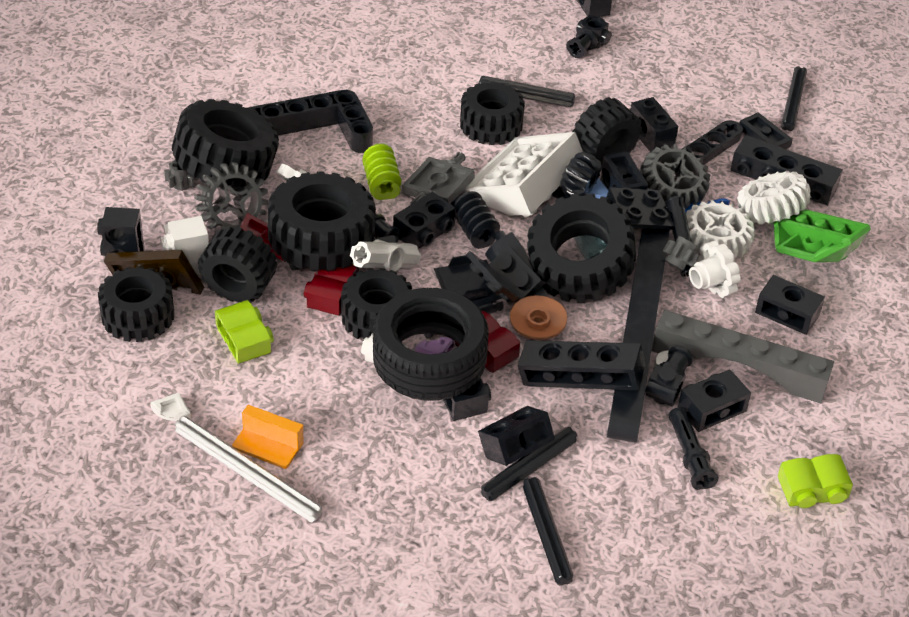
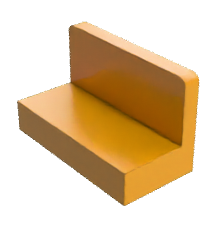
M248 404L242 412L243 430L233 442L232 447L241 453L286 469L304 444L303 424Z

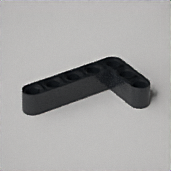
M338 90L247 107V109L251 108L258 115H263L267 118V122L272 123L278 136L338 124L352 151L364 153L369 147L373 146V125L357 94L351 90Z

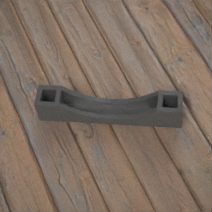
M667 310L663 311L658 322L652 346V352L658 354L679 345L688 349L694 358H720L739 362L771 377L791 395L820 404L822 403L835 362Z

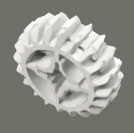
M777 171L775 174H767V176L758 177L757 180H751L748 185L743 186L742 190L738 192V206L742 208L743 214H749V220L754 223L763 224L768 222L771 224L774 221L780 222L785 218L790 219L792 215H798L799 211L804 210L806 205L810 203L811 191L803 175L797 172L790 173L785 171L779 173Z
M711 200L709 204L701 202L699 206L693 205L691 210H687L686 216L692 242L697 245L694 253H700V247L706 243L717 241L719 245L724 243L732 251L735 260L736 257L742 258L745 252H748L751 248L755 235L754 222L749 220V214H743L742 208L735 209L733 204L725 205L723 201L715 203Z

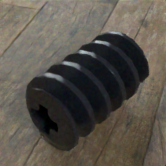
M471 191L456 197L451 202V205L455 207V219H457L458 224L462 227L472 246L477 249L491 246L496 240L495 234L499 232L500 224L482 199L481 194Z

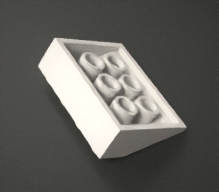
M576 133L514 138L475 175L473 181L463 190L461 195L475 191L481 194L482 199L490 208L510 216L522 215L523 217L533 215L537 212V208L544 201L550 199L551 194L561 186L562 174L565 172L570 160L574 158L575 154L583 152Z

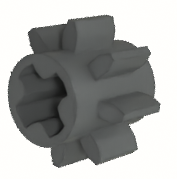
M176 160L169 163V169L164 170L165 181L169 182V188L174 187L181 191L187 190L190 187H194V181L199 180L188 175V171H183Z
M678 236L676 241L668 240L663 249V252L668 254L665 261L680 270H684L686 265L693 267L699 257L698 254L694 253L697 245L681 236Z

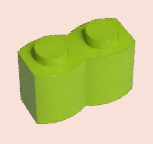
M248 300L215 310L216 327L238 364L271 353V343L274 342L273 333L269 326H264L262 323V316L258 307H253Z
M826 454L812 459L795 458L784 461L780 465L777 476L790 507L809 508L818 502L839 504L849 498L853 487L842 457L838 454Z

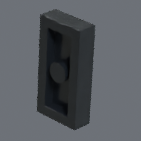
M759 112L739 122L743 127L742 132L749 137L783 149L790 148L793 139Z

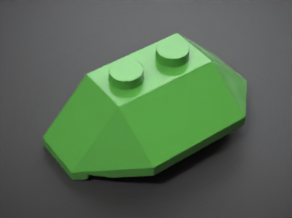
M806 209L799 211L798 215L790 216V219L785 218L780 222H773L776 251L811 262H839L844 260L859 247L871 230L869 224Z

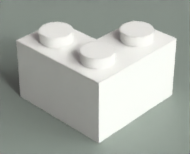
M202 216L168 222V224L164 225V237H160L162 250H182L198 277L202 276L198 272V259L209 244L208 233Z

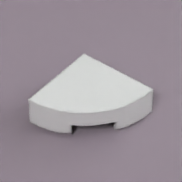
M180 393L150 402L153 412L163 419L177 421L182 416H187L191 419V413Z

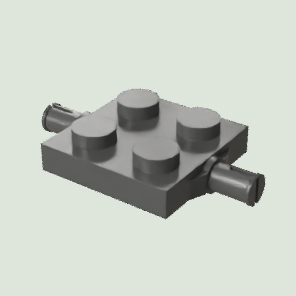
M457 152L450 160L428 157L402 185L403 194L415 197L410 202V205L432 191L451 204L475 178L474 169L460 165L465 161V155L462 152Z

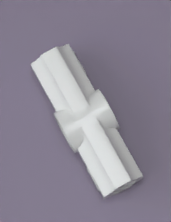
M377 239L373 242L359 241L356 246H352L350 257L353 259L354 265L360 268H386L397 271L399 269H412L414 265L419 264L421 254L414 244L387 243Z

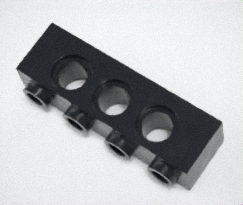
M745 135L734 151L730 171L755 180L758 177L767 176V174H775L777 171L779 173L785 171L790 173L797 172L803 175L807 184H809L811 191L810 200L828 206L838 188L843 169Z
M526 340L517 366L522 383L525 386L639 391L646 364L641 343Z

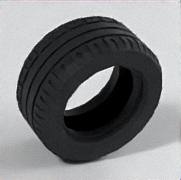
M418 288L399 294L381 308L374 321L373 362L376 372L388 386L409 398L439 401L457 396L476 384L485 370L489 337L487 321L472 301L451 290ZM431 333L444 335L455 340L459 346L445 353L426 354L415 352L405 347L402 342L413 335Z

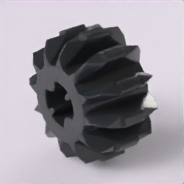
M581 152L575 154L562 174V189L567 191L566 193L568 194L578 193L579 196H586V193L592 191L593 186L597 184L602 170L601 161L597 160L590 153Z

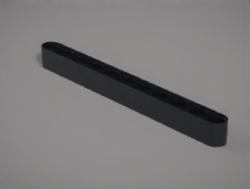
M642 229L623 343H641L646 365L639 391L614 390L606 438L637 443L666 253L663 252V249L668 242L670 230Z

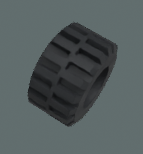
M500 82L474 84V87L467 88V92H464L461 98L460 128L465 136L469 135V139L473 141L477 139L478 143L481 144L489 142V145H495L496 142H499L501 145L505 144L506 140L511 142L514 137L520 135L523 128L525 107L523 95L518 93L517 89L510 88V85H503Z
M608 97L604 100L596 101L594 105H590L580 115V119L576 121L575 129L572 132L576 133L583 152L595 156L597 160L601 161L602 165L603 156L627 151L630 153L634 150L636 143L641 137L639 134L642 132V123L639 117L621 101Z
M226 227L224 230H219L198 259V272L202 275L201 279L203 282L207 283L208 288L211 291H215L218 296L227 298V300L232 302L237 301L239 303L248 300L252 303L255 299L258 300L276 273L278 263L275 261V253L271 252V246L266 244L260 236L254 235V232L250 230L244 231L240 227L235 229Z
M137 266V268L126 267L123 271L117 270L113 272V276H107L104 279L105 283H101L99 286L98 301L102 324L108 333H112L113 337L117 339L122 336L123 340L130 342L131 339H136V342H143L142 338L154 339L156 333L162 335L165 333V328H170L175 316L173 293L169 279L165 278L162 272H155V269L150 267L144 269L143 266Z
M370 268L366 272L359 271L356 273V276H350L347 279V283H344L341 291V316L345 330L348 333L353 331V337L356 339L363 337L364 341L366 337L370 338L378 312L397 295L412 290L411 283L406 282V278L403 275L398 276L397 272L393 270L389 272L384 268H379V270Z

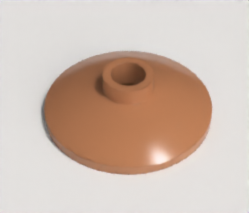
M536 295L520 299L513 305L510 311V323L517 333L526 338L546 340L556 337L565 329L567 313L564 307L552 298Z

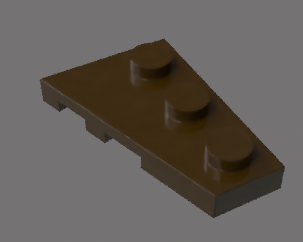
M182 250L107 253L104 259V263L112 275L113 272L117 270L123 271L126 267L137 268V266H143L144 269L150 267L155 269V272H162L165 278L169 279L172 290L184 287L192 289L191 293L201 295L205 288Z

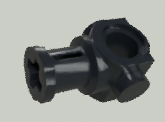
M591 15L580 20L576 27V37L567 41L566 44L569 54L575 58H580L585 55L587 49H598L603 44L607 45L612 36V32L608 30L609 23L605 22L601 17Z
M679 345L670 348L667 361L660 363V365L656 364L645 389L646 396L653 398L658 404L674 406L686 378L684 371L694 361V356L688 349Z

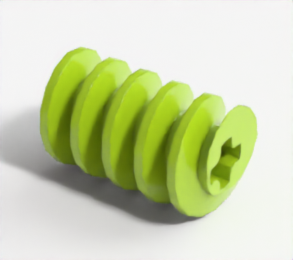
M382 143L369 147L362 156V163L371 195L377 200L396 198L401 191L402 179L392 147Z

